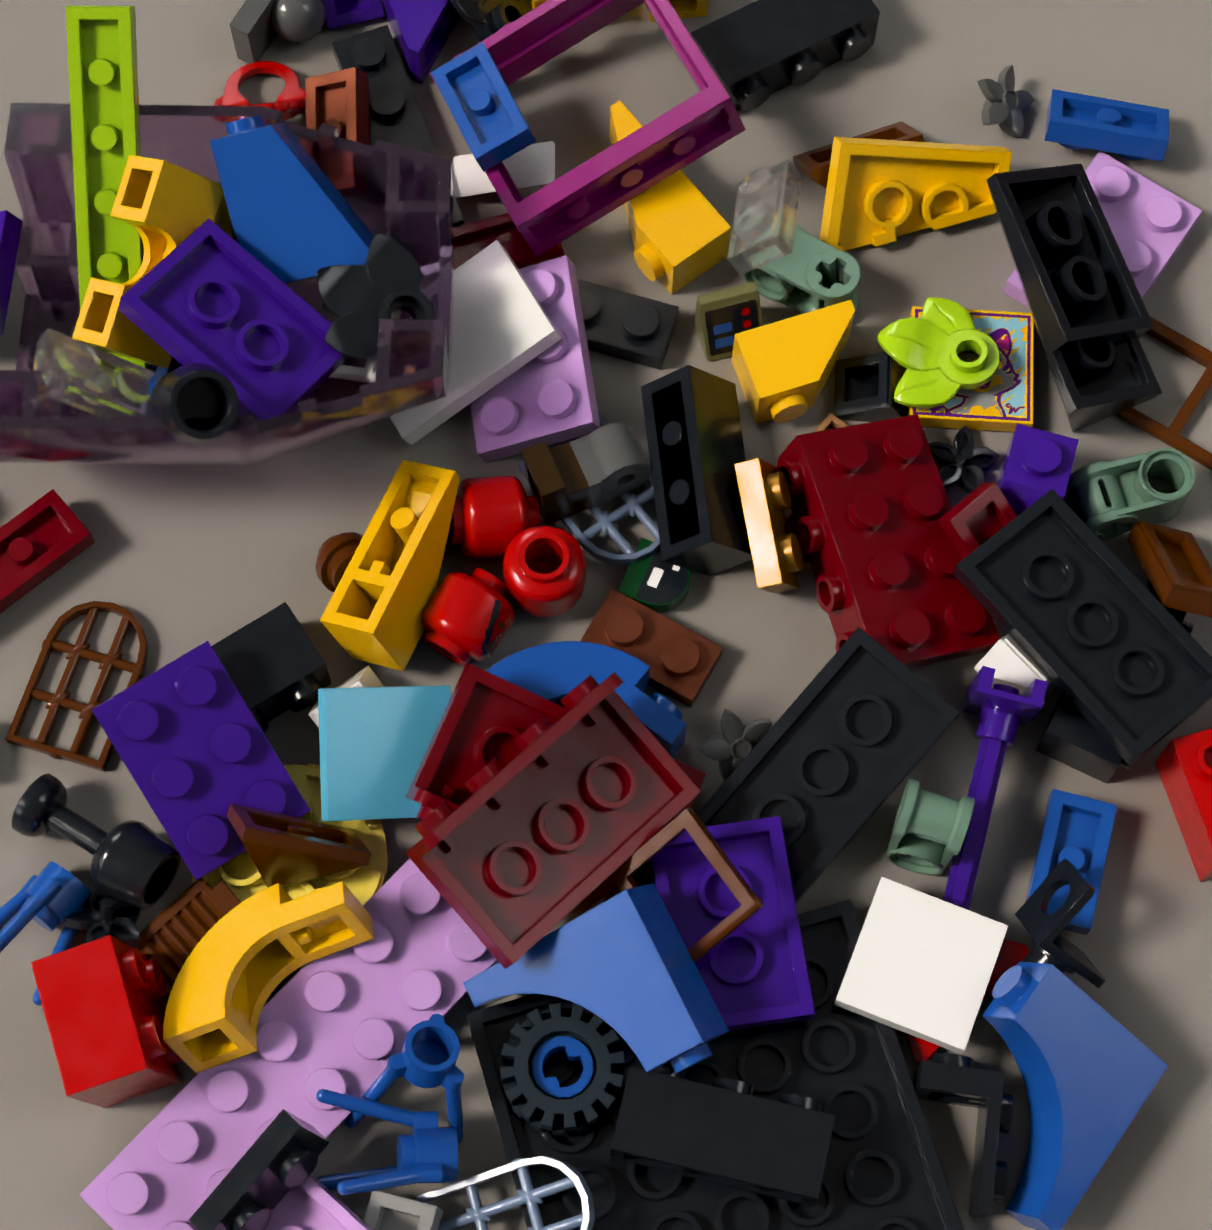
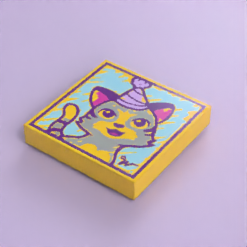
M912 306L910 317L922 319L923 307ZM966 309L971 315L975 330L989 335L998 346L1000 361L995 376L979 388L972 390L960 389L945 405L933 408L908 406L907 416L918 414L922 427L961 429L966 425L969 430L1014 432L1017 424L1032 427L1034 320L1032 314ZM972 351L960 352L957 355L965 362H973L980 357Z

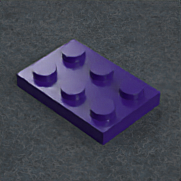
M209 218L120 298L118 310L181 365L204 363L224 372L232 381L239 398L238 414L265 437L277 428L349 358L338 353L324 342L325 336L332 324Z
M208 641L91 709L195 880L200 879L246 850L226 816L230 803L298 818L311 811Z
M780 816L707 826L708 831L756 896L763 901V907L695 962L728 1030L733 1031L813 1019L815 1010ZM686 830L650 860L654 885L687 949L741 906Z

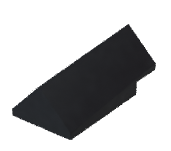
M1082 164L995 173L989 177L987 183L993 205L1072 432L1162 393L1161 388L1138 339L1142 334L1153 328L1154 325Z

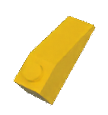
M620 100L610 106L609 138L612 146L643 127ZM681 169L624 203L634 246L633 255L639 269L650 281L654 282L658 279L671 295L728 256L731 226Z
M402 460L320 619L321 623L351 658L404 672L424 631L421 622L422 612L437 589L460 477L455 470Z

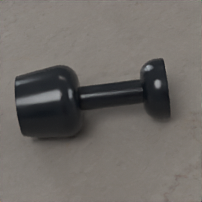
M191 363L178 367L157 381L151 393L150 405L156 421L172 436L185 443L202 445L218 440L231 429L238 416L239 398L232 381L220 369L204 363Z
M48 773L37 778L20 798L13 813L12 828L28 837L41 836L52 829L94 855L90 866V876L94 886L99 891L143 910L152 907L166 892L177 873L181 859L179 852L147 825L139 821H125L115 826L109 833L66 807L67 791L58 778Z

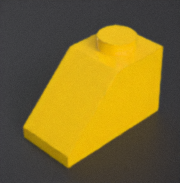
M852 300L734 335L731 362L755 424L771 419L777 423L788 422L802 416L808 408L814 406L836 364V360H838L849 339L855 314Z

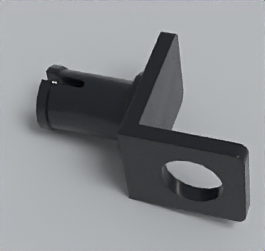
M1063 859L1015 913L1016 917L1031 935L1032 941L1035 944L1021 962L1053 964L1063 974L1065 972L1069 974L1076 972L1097 988H1100L1106 981L1083 951L1060 935L1095 892L1081 872L1067 859ZM1070 885V892L1063 906L1056 912L1047 914V906L1053 894L1059 888Z

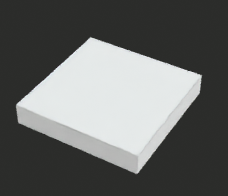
M881 877L834 1005L955 1053L962 1054L969 1040L1008 925Z

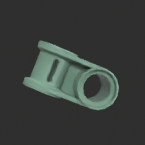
M779 220L773 224L741 271L747 283L756 282L760 295L772 301L780 302L801 314L821 309L822 300H824V307L852 300L855 308L854 317L859 308L857 288L861 276L860 266L856 259L849 253L841 251L810 235L806 230L789 221ZM841 267H843V269H844L843 277L840 276V275H841Z
M1159 448L1151 452L1116 461H1101L1084 466L1070 474L1067 488L1070 493L1077 495L1086 521L1085 524L1102 541L1132 530L1136 521L1157 524L1174 519L1183 509L1193 488L1196 475L1192 462L1181 451L1171 448ZM1151 478L1167 480L1173 485L1176 492L1168 494L1157 492L1151 487L1148 480Z
M909 778L895 818L891 839L886 852V859L898 867L925 875L942 874L953 855L957 856L962 847L971 820L975 798L963 796L959 801L921 789L920 781Z

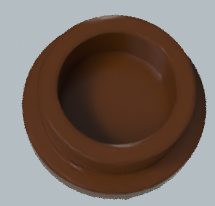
M356 532L341 533L328 538L320 547L316 562V572L319 580L328 590L335 592L363 535Z

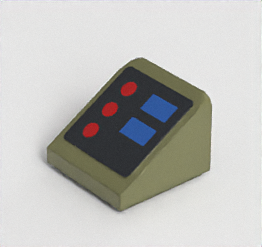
M748 282L697 297L694 325L705 358L708 361L714 362L732 357L734 335L763 326L759 290L756 282Z

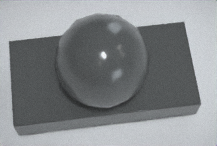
M246 0L230 23L238 59L248 64L259 62L277 34L283 40L294 43L312 40L322 30L326 17L325 5L322 0Z

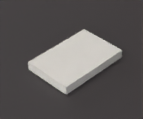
M498 240L491 243L423 292L432 303L436 313V326L432 336L426 344L414 351L398 352L389 349L380 382L377 384L370 383L402 439L410 445L416 443L562 339L512 258ZM401 311L396 328L401 331L411 330L413 328L412 317L407 312ZM367 358L356 359L359 366L365 368Z

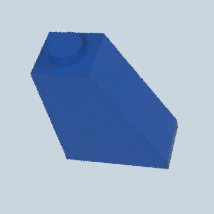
M262 114L225 123L228 136L209 140L237 243L282 282L289 283L314 277L317 270L323 267L366 264L368 250L374 235L285 123L265 126Z

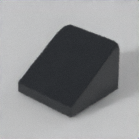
M886 352L836 360L834 415L840 420L866 422L907 416L908 406L894 401L896 387L907 368L901 366Z

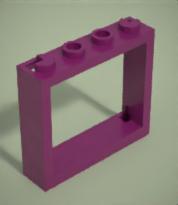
M548 0L517 20L505 24L496 33L481 41L487 47L507 86L644 3L700 91L525 199L503 161L485 171L515 226L536 257L746 130L729 94L669 0Z

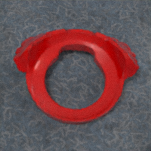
M272 61L253 62L240 67L229 77L224 88V95L216 99L214 110L224 115L229 121L262 114L265 125L273 124L276 121L284 122L306 111V89L301 87L298 76L289 67ZM256 74H274L285 81V89L275 102L250 104L239 93L241 84L247 78Z

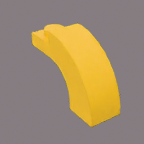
M343 881L328 887L315 889L309 894L296 899H292L283 887L277 883L247 898L223 916L204 935L182 966L166 1006L163 1023V1041L195 1073L258 1051L257 1025L259 1017L274 989L283 979L301 966L373 939L372 916Z

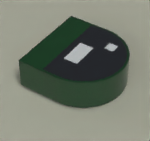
M641 538L635 552L649 547L653 542ZM660 547L653 555L637 562H630L617 591L657 613L669 612L677 608L685 600L689 592L690 571L689 569L663 562Z

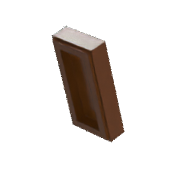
M1136 521L1127 540L1161 604L1164 607L1212 618V568L1192 533L1145 521Z

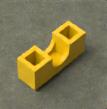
M129 155L110 216L129 223L138 231L144 247L143 261L135 276L122 284L91 277L72 339L136 361L169 369L172 356L118 310L120 298L208 218L217 225L220 218V203L223 196V189L220 183L165 160Z

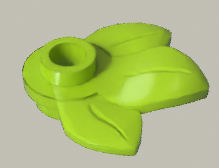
M928 297L924 303L922 319L914 317L899 319L885 327L877 336L878 343L882 349L901 366L907 368L894 393V401L905 406L933 408L945 405L960 389L972 390L988 383L995 376L999 367L1000 353L995 341L986 333L975 330L971 315L963 306L946 298ZM972 351L980 357L976 361L965 362L957 355L960 352Z

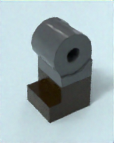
M627 423L604 425L585 437L550 449L546 441L521 449L526 479L533 495L538 499L539 508L546 525L612 501L616 496L639 487L651 474V468L631 425Z

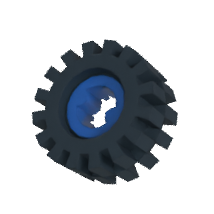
M561 1003L549 1004V1010L540 1013L538 1009L531 1011L527 1014V1020L521 1025L518 1022L510 1031L508 1043L503 1045L500 1072L506 1099L509 1100L513 1111L520 1119L523 1117L530 1123V1127L540 1132L542 1129L552 1131L553 1135L565 1136V1132L576 1131V1134L588 1131V1126L595 1122L600 1124L608 1117L609 1110L612 1106H616L620 1098L622 1085L624 1084L625 1059L624 1051H621L619 1045V1037L614 1029L609 1030L603 1019L595 1014L592 1016L586 1013L585 1008L580 1005L573 1004L572 1009L561 1008ZM558 1051L566 1052L569 1061L580 1060L583 1067L581 1077L575 1084L568 1087H560L556 1077L545 1078L543 1074L545 1060L551 1054L558 1053Z

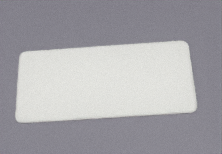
M553 141L531 144L503 160L518 189L545 185L555 180V143ZM472 153L454 157L453 193L455 198L496 192L487 174L483 172Z

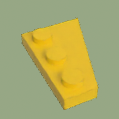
M834 137L819 240L841 251L869 244L877 247L897 241L896 237L930 227L933 230H938L995 214L996 211L987 179L995 173L1009 172L1012 152L1005 147Z

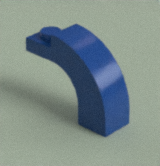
M551 642L518 651L486 670L564 708L565 706L560 700L589 675L600 684L615 672L622 679L623 683L614 691L672 758L685 742L687 724L681 720L683 718L681 711L670 700L658 693H652L650 697L644 693L649 687L650 666L621 650L590 642Z

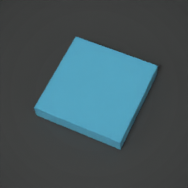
M450 685L318 689L322 821L418 818L416 816L421 804L405 797L451 698Z

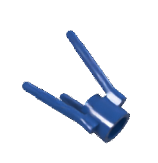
M49 861L38 876L33 875L23 888L0 908V928L8 922L0 930V953L31 920H34L46 930L53 932L59 923L65 922L66 916L77 911H85L81 906L89 898L91 891L72 873L57 863ZM64 926L51 955L70 949L80 930ZM37 988L33 995V1002L36 1005H42Z
M433 1014L429 1020L414 1025L407 1033L401 1053L389 1057L384 1071L361 1098L378 1102L395 1080L403 1076L414 1086L424 1089L436 1088L441 1085L445 1089L448 1127H455L458 1144H460L463 1140L464 1126L461 1085L464 1080V1073L455 1066L460 1052L459 1038L455 1031L445 1024L444 1017L440 1014ZM351 1112L345 1119V1124L349 1128H354L366 1115Z
M320 1089L317 1092L316 1098L321 1103L412 1127L411 1134H399L396 1166L316 1177L329 1190H338V1193L341 1195H349L416 1183H455L458 1172L457 1132L455 1127H438V1111H411L327 1089Z

